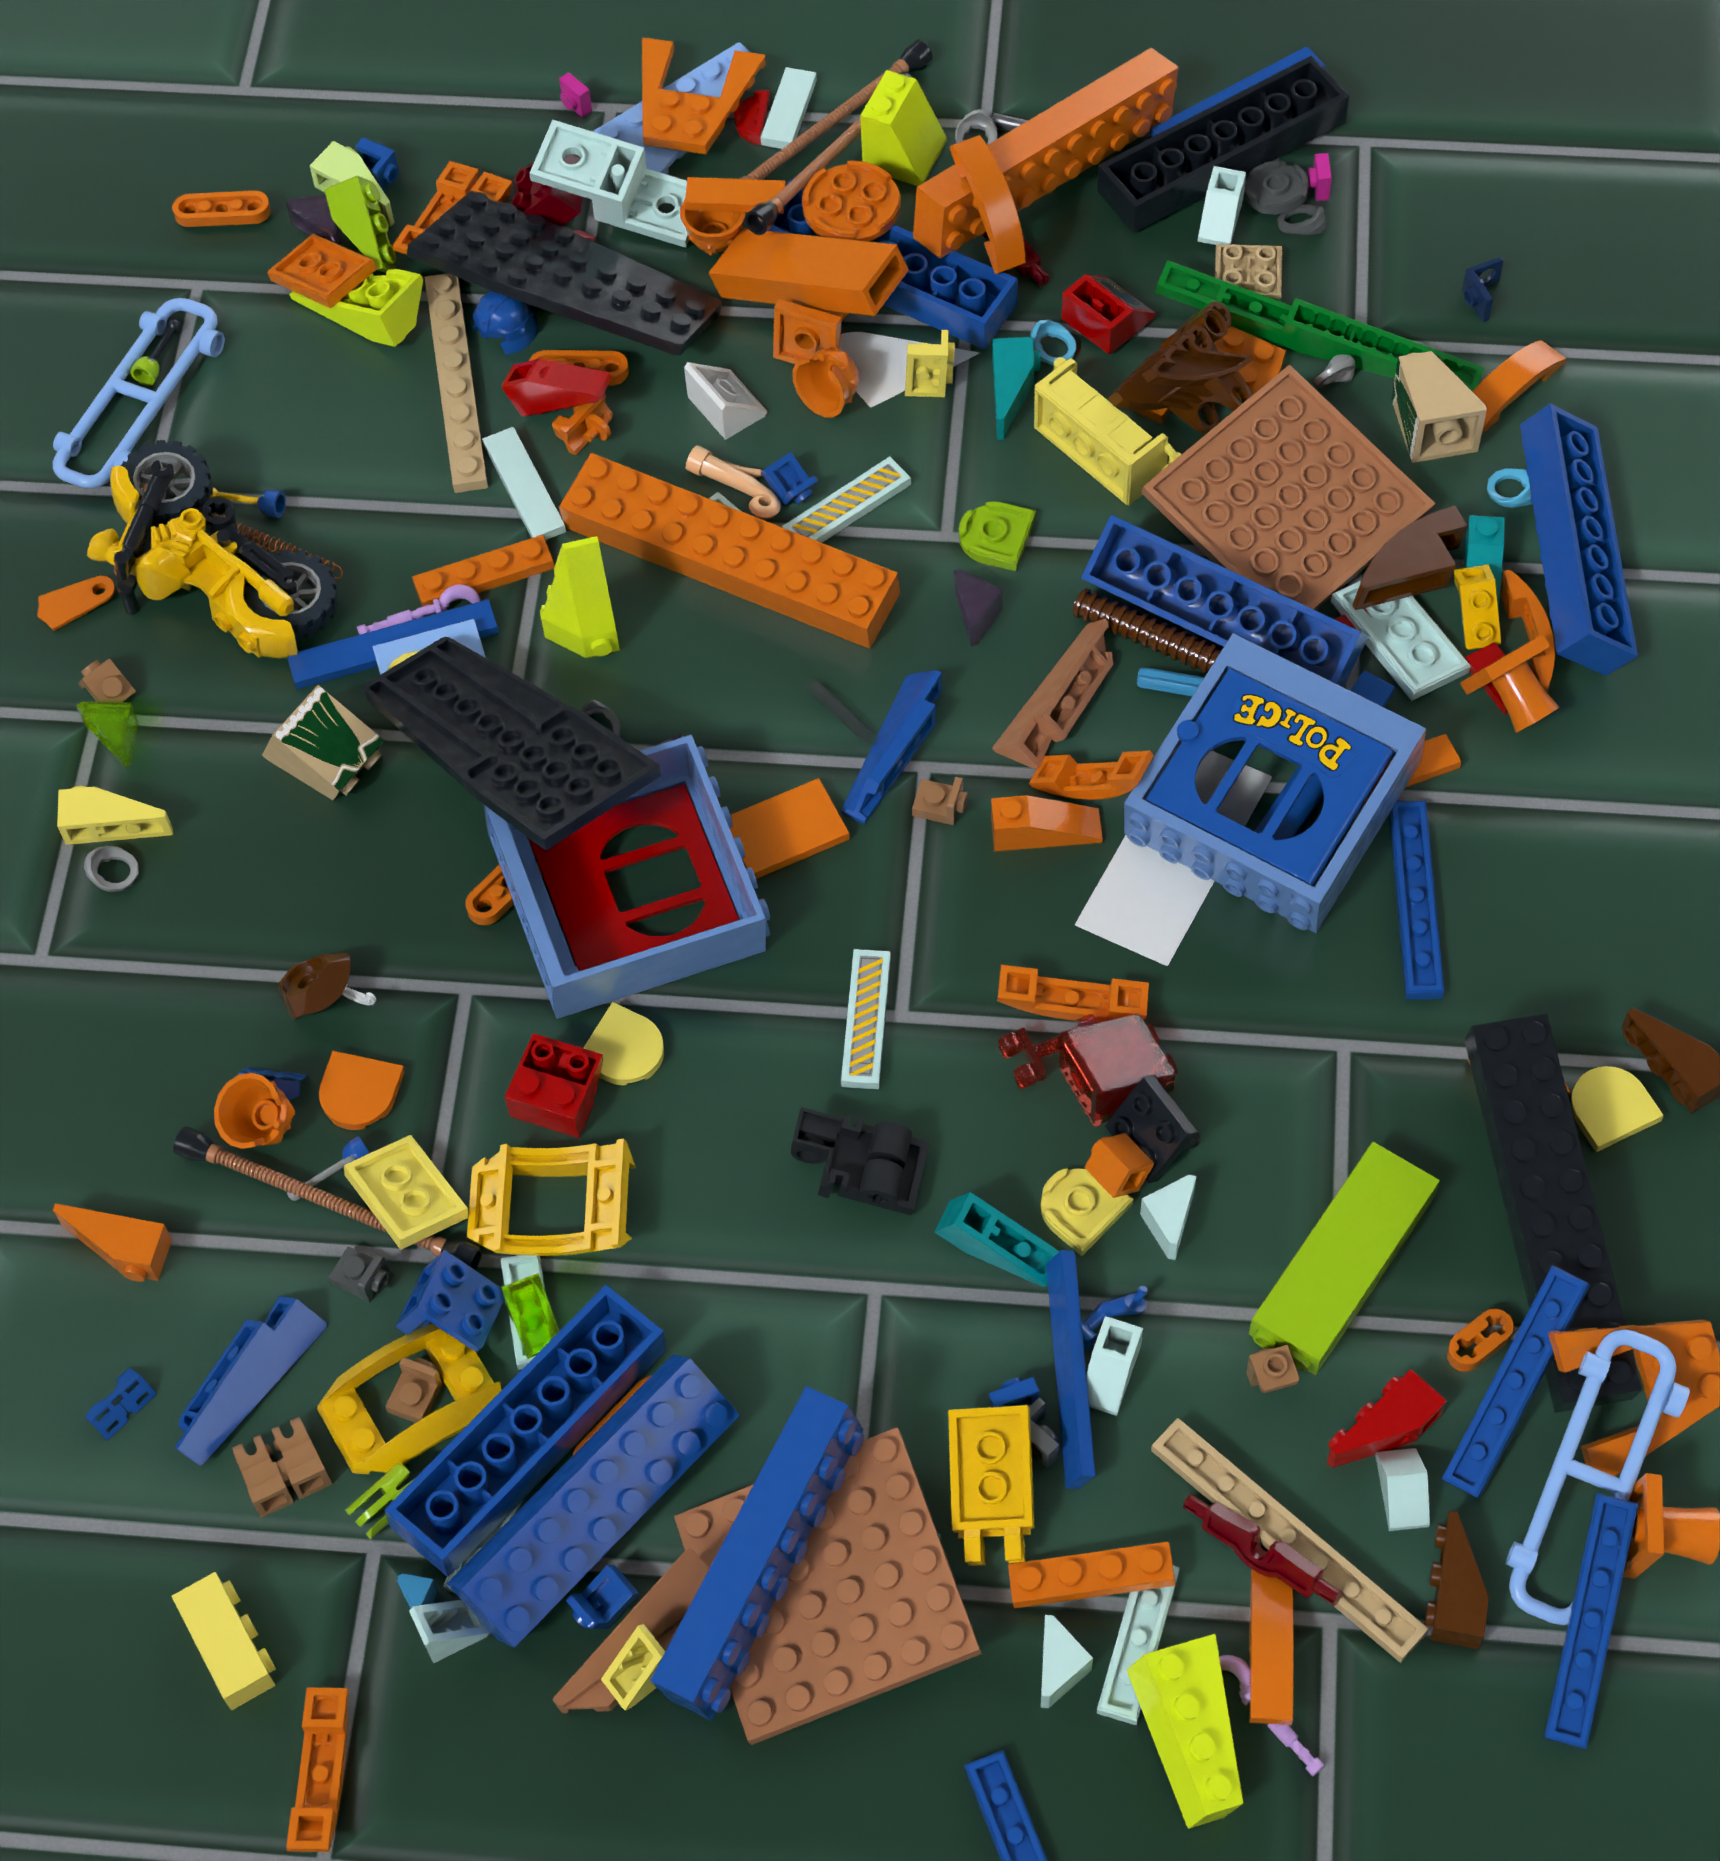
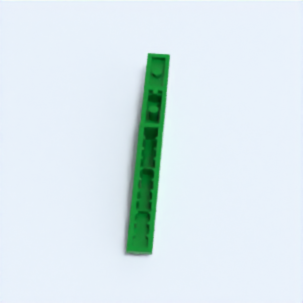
M1168 260L1155 289L1156 294L1200 310L1209 303L1218 301L1230 312L1231 326L1266 342L1331 361L1336 355H1350L1355 361V368L1394 379L1398 357L1410 353L1432 351L1471 391L1478 386L1485 368L1297 298L1294 299L1291 306Z

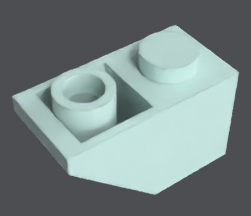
M1214 166L1206 193L1198 242L1213 245L1231 244L1244 198L1246 172Z
M1105 1316L1086 1374L1089 1407L1115 1416L1118 1415L1141 1348L1143 1328Z

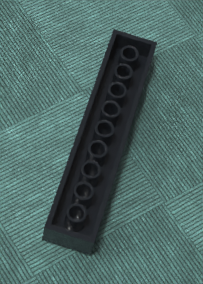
M1548 1014L1471 1026L1464 1041L1529 1309L1553 1265L1590 1284L1567 1331H1576L1584 1328L1603 1329L1625 1326L1626 1323ZM1632 1350L1612 1356L1608 1373L1601 1384L1593 1406L1632 1400L1642 1391ZM1554 1356L1545 1372L1554 1412L1574 1410L1586 1377L1578 1374L1579 1368L1565 1373L1559 1371Z

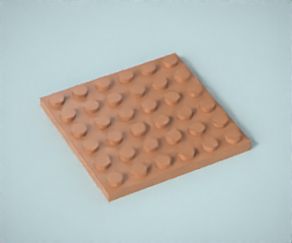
M1291 365L1283 369L1144 485L1141 492L1211 562L1315 611L1328 601L1333 593L1339 591L1365 569L1384 544L1414 521L1425 517L1433 510L1436 504Z
M898 1427L864 1440L858 1453L855 1456L850 1455L844 1467L845 1477L840 1488L836 1492H831L825 1504L827 1509L822 1523L817 1528L813 1527L806 1540L808 1547L802 1561L797 1565H793L787 1577L789 1583L784 1596L780 1601L774 1602L768 1613L770 1619L766 1631L760 1638H755L749 1650L750 1660L745 1671L740 1676L736 1675L730 1686L747 1741L751 1745L982 1654ZM753 1485L674 1516L684 1549L686 1550L690 1547L708 1568L713 1563Z

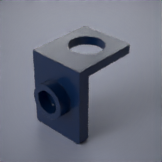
M1502 257L1468 268L1465 271L1462 287L1464 299L1469 307H1473L1482 322L1489 320L1493 298L1485 287L1500 281L1504 262ZM1493 269V272L1487 278L1479 279V276L1484 271Z

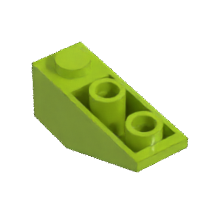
M357 175L324 189L332 220L361 253L372 259L377 270L387 273L390 269H397L395 265L397 256L392 245L389 243L387 235L388 223L380 210L378 202L380 200V193L376 185L372 181Z

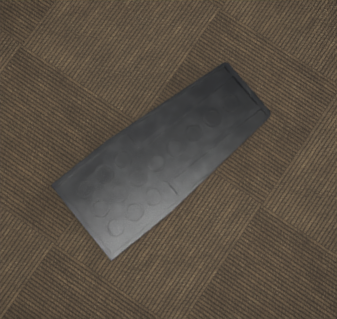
M472 190L408 244L407 257L490 291L673 355L683 354L720 315L721 300L580 236L569 227L556 225L546 221L539 215L525 214L524 211L516 209L511 204L493 201L486 194Z
M450 637L440 638L364 685L366 698L376 709L479 802L546 851L661 776L658 763L588 715Z

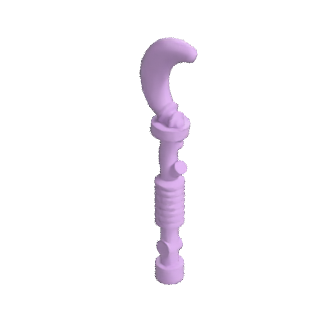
M462 584L453 585L441 594L439 600L433 599L432 605L428 604L413 611L408 609L387 616L386 620L374 622L368 626L365 624L357 626L359 635L422 618L424 617L423 615L447 611L449 603L455 599H466L473 604L480 602V597L469 586Z
M1233 1655L1219 1656L1221 1670L1233 1673L1240 1681L1241 1685L1239 1687L1241 1691H1239L1242 1699L1241 1702L1247 1706L1250 1704V1667L1239 1657ZM1268 1724V1728L1282 1741L1285 1747H1291L1298 1755V1758L1307 1765L1305 1769L1312 1777L1323 1769L1325 1765L1318 1757L1314 1759L1309 1750L1297 1740L1298 1735L1289 1725Z

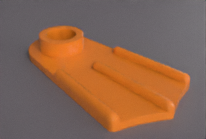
M96 576L43 594L38 597L37 617L45 622L53 631H56L109 601L115 593V584L107 576ZM99 589H106L104 593L96 595Z

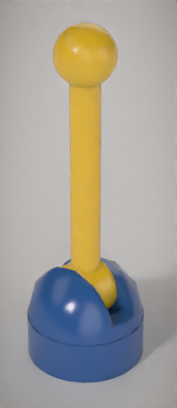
M213 488V494L210 495L211 499L222 497L230 501L257 504L262 514L275 518H280L286 507L285 493L279 490H265L259 498L218 492L217 489Z

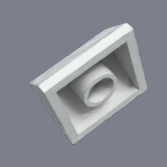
M687 362L684 371L688 398L725 440L764 418L768 411L730 369Z

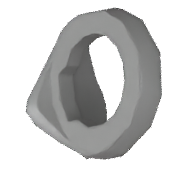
M980 109L966 114L959 122L955 131L956 143L962 142L964 136L970 132V129L974 128L985 131V135L988 138L987 145L997 139V128L994 121Z
M1350 355L1334 356L1325 370L1313 380L1314 384L1321 388L1334 382L1350 381L1355 370L1353 357Z
M103 846L95 848L87 854L84 861L87 877L103 891H124L131 887L138 877V862L132 854L119 847ZM122 860L129 865L130 874L122 882L111 883L105 881L98 874V868L102 862Z

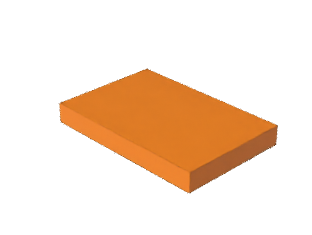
M312 234L269 269L267 274L272 282L332 308L377 270V267L372 259L316 234Z
M819 778L731 814L733 827L729 829L733 838H740L745 852V858H742L746 869L752 868L756 879L850 840L849 832Z

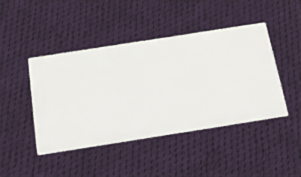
M1214 751L1209 752L1204 757L1196 772L1195 786L1203 804L1208 803L1234 761ZM1246 765L1220 805L1217 813L1245 827L1272 776ZM1125 835L1077 919L1075 926L1168 966L1211 889L1214 880H1203L1197 877L1189 867L1179 862L1177 864L1170 863L1163 859L1158 851L1148 846H1137Z

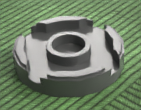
M1277 160L1263 163L1255 167L1250 172V177L1247 180L1245 179L1244 194L1246 202L1252 209L1265 214L1288 213L1300 207L1306 201L1309 193L1307 173L1296 164H1294V167L1286 165V161Z

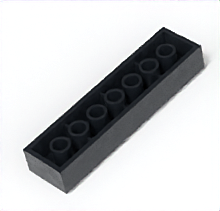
M1309 56L1099 164L1097 192L1131 231L1135 233L1206 196L1214 166L1243 171L1248 174L1255 167L1271 162L1346 123L1349 95L1312 56Z

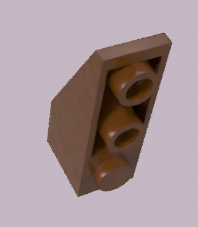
M1635 1008L1627 1011L1621 1028L1626 1041L1632 1047L1638 1048L1646 1058L1650 1070L1656 1076L1663 1078L1670 1087L1674 1099L1679 1104L1685 1105L1693 1114L1720 1097V1056L1712 1046Z
M1449 1511L1445 1524L1438 1523L1434 1547L1441 1548L1440 1563L1433 1561L1429 1586L1436 1587L1435 1601H1427L1424 1625L1431 1626L1430 1640L1479 1649L1485 1633L1489 1596L1458 1512Z

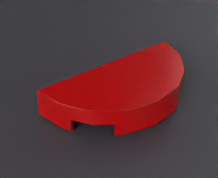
M770 90L756 91L754 96L744 101L740 100L739 106L734 112L735 129L740 137L749 143L761 145V135L765 127L770 102Z

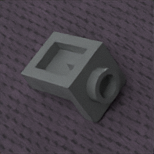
M347 1246L328 1279L330 1284L370 1303L376 1292H382L387 1285L390 1270L383 1256L376 1254L372 1258Z
M1038 1398L1032 1405L1029 1403L1025 1404L1030 1408L1032 1456L1049 1469L1059 1458V1444L1057 1443V1436L1050 1428L1044 1424L1037 1425L1044 1418L1046 1412V1403L1041 1398Z

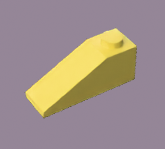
M75 786L71 789L59 790L57 827L66 845L173 835V828L165 810L97 787Z

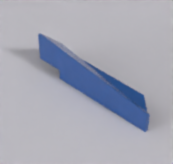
M932 670L909 674L905 677L841 809L843 814L865 825L936 725V705L934 703L942 693L941 672Z
M283 1296L278 1297L264 1322L246 1319L181 1414L178 1426L185 1433L178 1443L175 1444V1449L195 1464H204L326 1329L327 1323L298 1299Z

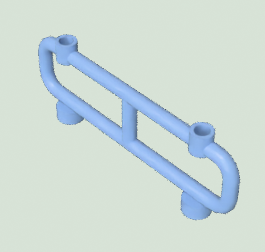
M175 298L165 302L156 313L145 311L141 315L139 327L143 330L82 418L70 434L59 432L55 436L53 448L57 453L53 459V471L58 478L67 483L88 489L99 488L110 481L111 468L121 466L123 461L127 462L131 450L197 355L201 352L215 358L222 352L225 337L222 332L215 330L218 324L217 315L211 307L190 299ZM185 311L204 318L203 325L156 391L125 381L134 363L144 354L156 335L160 336L165 332L167 320L173 313ZM116 392L147 402L145 408L98 473L85 475L66 467L70 457H76L79 454L82 440Z
M1621 1329L1612 1331L1605 1336L1595 1354L1588 1351L1585 1353L1578 1374L1585 1376L1586 1379L1523 1544L1514 1541L1508 1553L1506 1565L1514 1567L1509 1583L1511 1598L1526 1613L1549 1623L1567 1625L1572 1603L1567 1608L1561 1609L1539 1601L1527 1593L1526 1581L1537 1560L1539 1547L1566 1476L1570 1475L1613 1493L1612 1497L1629 1501L1662 1412L1679 1418L1686 1405L1690 1389L1674 1382L1677 1368L1674 1355L1666 1345L1656 1339L1636 1331ZM1625 1345L1654 1356L1659 1361L1660 1371L1622 1472L1618 1478L1576 1461L1573 1458L1601 1384L1608 1373L1612 1355L1616 1348Z

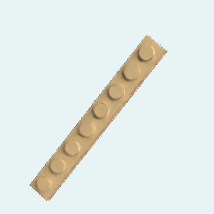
M449 273L426 276V291L454 492L488 488L459 279Z
M1179 1418L1152 1444L1151 1451L1210 1502L1215 1503L1217 1501L1240 1516L1256 1523L1260 1527V1544L1267 1550H1269V1546L1272 1543L1282 1540L1304 1558L1320 1567L1324 1572L1322 1579L1343 1591L1340 1601L1334 1607L1400 1663L1427 1634L1428 1628Z

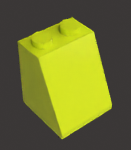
M886 70L860 115L862 161L883 168L894 179L919 186L928 177L947 143V137L917 79Z

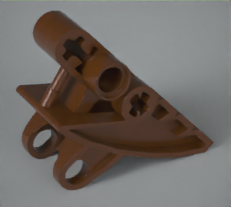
M1213 301L1189 317L1174 334L1162 341L1160 349L1148 356L1108 397V400L1115 407L1129 410L1170 408L1180 419L1196 431L1207 434L1219 424V418L1213 402L1220 403L1225 407L1228 406L1234 411L1252 396L1247 383L1238 371L1252 361L1251 356L1219 352L1214 343L1226 335L1227 329L1231 324V315L1228 309L1222 303ZM1232 389L1239 393L1242 403L1234 396ZM1200 412L1207 418L1209 425L1203 422Z

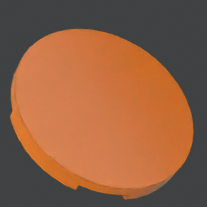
M847 161L845 165L835 166L827 170L822 168L812 176L806 184L802 195L803 215L810 228L821 237L871 241L885 234L897 221L901 209V194L892 180V176L883 168L863 161Z

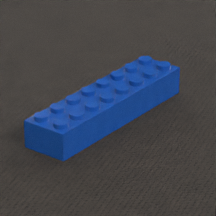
M804 188L784 206V214L778 213L775 224L768 231L819 236L810 228L803 215L802 195ZM893 225L882 236L868 241L896 244L909 269L886 300L884 306L941 331L948 330V334L985 350L1017 305L1018 278L1004 272L995 274L992 267L956 251H952L939 258L915 240L913 233Z
M1550 403L1521 423L1520 428L1522 447L1527 465L1526 473L1531 490V502L1535 514V528L1541 551L1540 558L1545 576V588L1548 594L1549 614L1554 631V645L1558 655L1607 676L1638 657L1598 427Z
M1110 515L1081 576V579L1223 647L1234 633L1343 688L1369 637L1352 627L1113 515Z
M605 1285L387 1506L384 1511L390 1528L444 1575L449 1577L666 1351L664 1331Z
M672 1355L456 1573L447 1585L498 1641L515 1648L740 1416L739 1413L691 1358Z
M808 1386L803 1390L650 1680L670 1701L710 1721H713L717 1712L721 1713L727 1706L731 1695L729 1688L736 1675L740 1676L745 1671L750 1660L749 1650L755 1638H760L767 1629L770 1619L768 1613L775 1601H780L784 1596L789 1583L787 1577L793 1565H797L802 1561L808 1547L806 1540L813 1527L817 1528L822 1523L827 1509L825 1504L831 1492H836L840 1488L845 1477L844 1467L850 1455L855 1456L862 1446L864 1429L849 1405Z

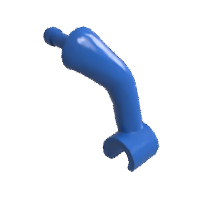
M1140 1286L1136 1294L1104 1301L1084 1321H1081L1084 1352L1096 1341L1098 1335L1093 1330L1103 1322L1105 1316L1136 1315L1145 1311L1147 1308L1146 1301L1143 1298L1147 1294L1145 1286Z

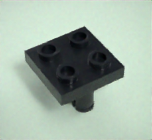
M1153 1074L1142 1077L1105 1125L1112 1136L1126 1133L1155 1163L1145 1179L1148 1184L1159 1181L1184 1149L1197 1147L1201 1138L1199 1131L1190 1123L1179 1109L1177 1103L1173 1101V1098L1169 1096Z

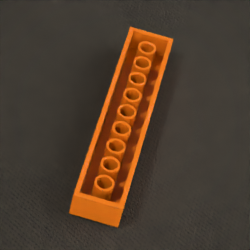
M1149 48L988 144L987 146L994 155L1008 184L1016 210L1019 211L1030 206L1040 197L1053 192L1063 183L1076 178L1081 172L1093 165L1099 164L1104 158L1116 151L1122 150L1127 144L1137 138L1143 137L1151 130V127L1159 123L1163 124L1170 119L1173 114V102L1177 88L1179 67L1153 48ZM955 164L917 186L913 238L937 257L942 258L950 252L958 250L963 244L976 236H981L986 231L967 176L960 178Z
M590 453L559 506L565 528L589 538L597 536L599 542L868 649H871L900 595L898 573L593 453Z

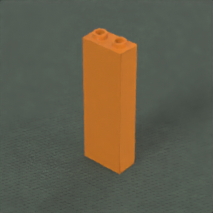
M742 229L709 271V275L721 298L776 304L779 299L813 309L875 316L909 269L896 244L766 231L763 235H756L749 229Z

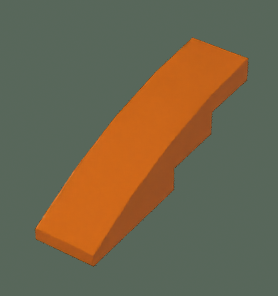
M1251 1569L1249 1723L1292 1725L1293 1588L1276 1577H1267Z

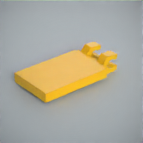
M1029 1406L948 1410L952 1531L958 1533L959 1539H964L965 1563H968L969 1566L985 1565V1543L983 1537L1004 1536L1005 1560L1009 1564L1025 1562L1024 1535H1031V1529H1035Z

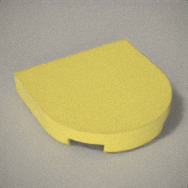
M612 1002L583 1047L584 1049L603 1054L599 1078L621 1086L650 1078L657 1072L664 1058L663 1039L657 1026L646 1017Z
M1598 1067L1584 1073L1576 1082L1571 1095V1109L1574 1120L1595 1152L1601 1151L1661 1122L1664 1116L1643 1084L1633 1074L1617 1067Z
M1066 1168L1055 1173L1046 1182L1041 1196V1214L1048 1228L1079 1255L1083 1256L1133 1205L1134 1199L1128 1194L1113 1198L1086 1169L1068 1170Z

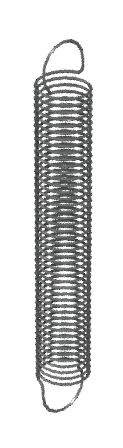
M816 681L819 683L816 688L821 690L820 693L825 692V694L821 697L818 692L816 693L814 690L812 692L811 689L810 693L851 731L856 729L854 733L863 742L867 738L866 734L868 735L869 732L871 734L874 733L871 729L868 730L867 726L838 699L836 700V697L825 687L823 688L819 681ZM824 696H825V697L827 696L829 699H828V701H826L825 699L823 700L822 698H823ZM841 711H842V712L844 711V712H845V713H844L845 715H844V716H843V715L841 716L839 713H840Z

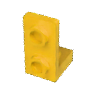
M1489 564L1453 570L1455 585L1460 595L1466 648L1468 650L1483 648L1493 642L1500 645L1501 635L1496 582Z

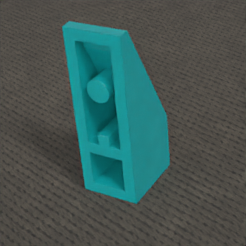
M1033 337L992 339L997 440H1004L1034 385V371H1040V350L1033 351Z
M1469 515L1464 539L1463 568L1489 564L1496 582L1499 612L1505 518Z
M971 1192L949 1201L934 1233L964 1253L1042 1287L1048 1285L1046 1264L1060 1252Z

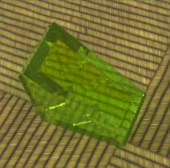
M83 701L77 704L76 707L84 725L125 768L129 766L132 761L139 723L132 704Z
M538 1273L501 1287L506 1309L527 1359L536 1356L559 1332Z

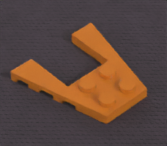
M643 37L642 108L644 145L707 154L725 127V120L729 114L736 111L740 98L745 91L750 90L755 82V76L758 71L766 66V55L735 50L720 97L664 90L662 87L674 53V43L672 41Z
M1231 325L1228 327L1226 335L1214 342L1219 352L1251 356L1252 361L1238 370L1247 383L1251 395L1255 394L1282 370L1286 350ZM1232 389L1234 396L1241 399L1239 393ZM1171 409L1132 411L1162 424L1171 412Z
M1694 1320L1655 1323L1656 1325L1644 1326L1625 1325L1617 1328H1584L1576 1331L1548 1332L1558 1370L1564 1373L1580 1368L1585 1353L1588 1351L1595 1354L1602 1339L1616 1330L1636 1331L1658 1340L1669 1348L1674 1355L1677 1366L1674 1382L1690 1389L1689 1396L1679 1418L1662 1412L1646 1455L1720 1406V1353L1711 1322ZM1619 1346L1615 1349L1612 1356L1633 1349L1648 1401L1660 1371L1659 1361L1654 1356L1630 1346ZM1639 1426L1580 1446L1585 1464L1613 1476L1621 1473Z

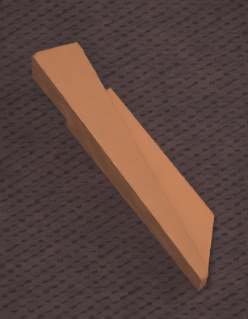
M1106 619L1089 623L1084 627L993 745L992 749L996 753L1036 769L1041 765L1051 740L1058 742L1066 738L1113 665L1112 652H1106L1104 631L1109 628V623Z
M690 1547L683 1552L554 1696L553 1702L562 1713H568L569 1710L594 1709L596 1712L612 1711L619 1704L601 1678L638 1625L644 1624L664 1651L667 1650L709 1570L708 1566Z

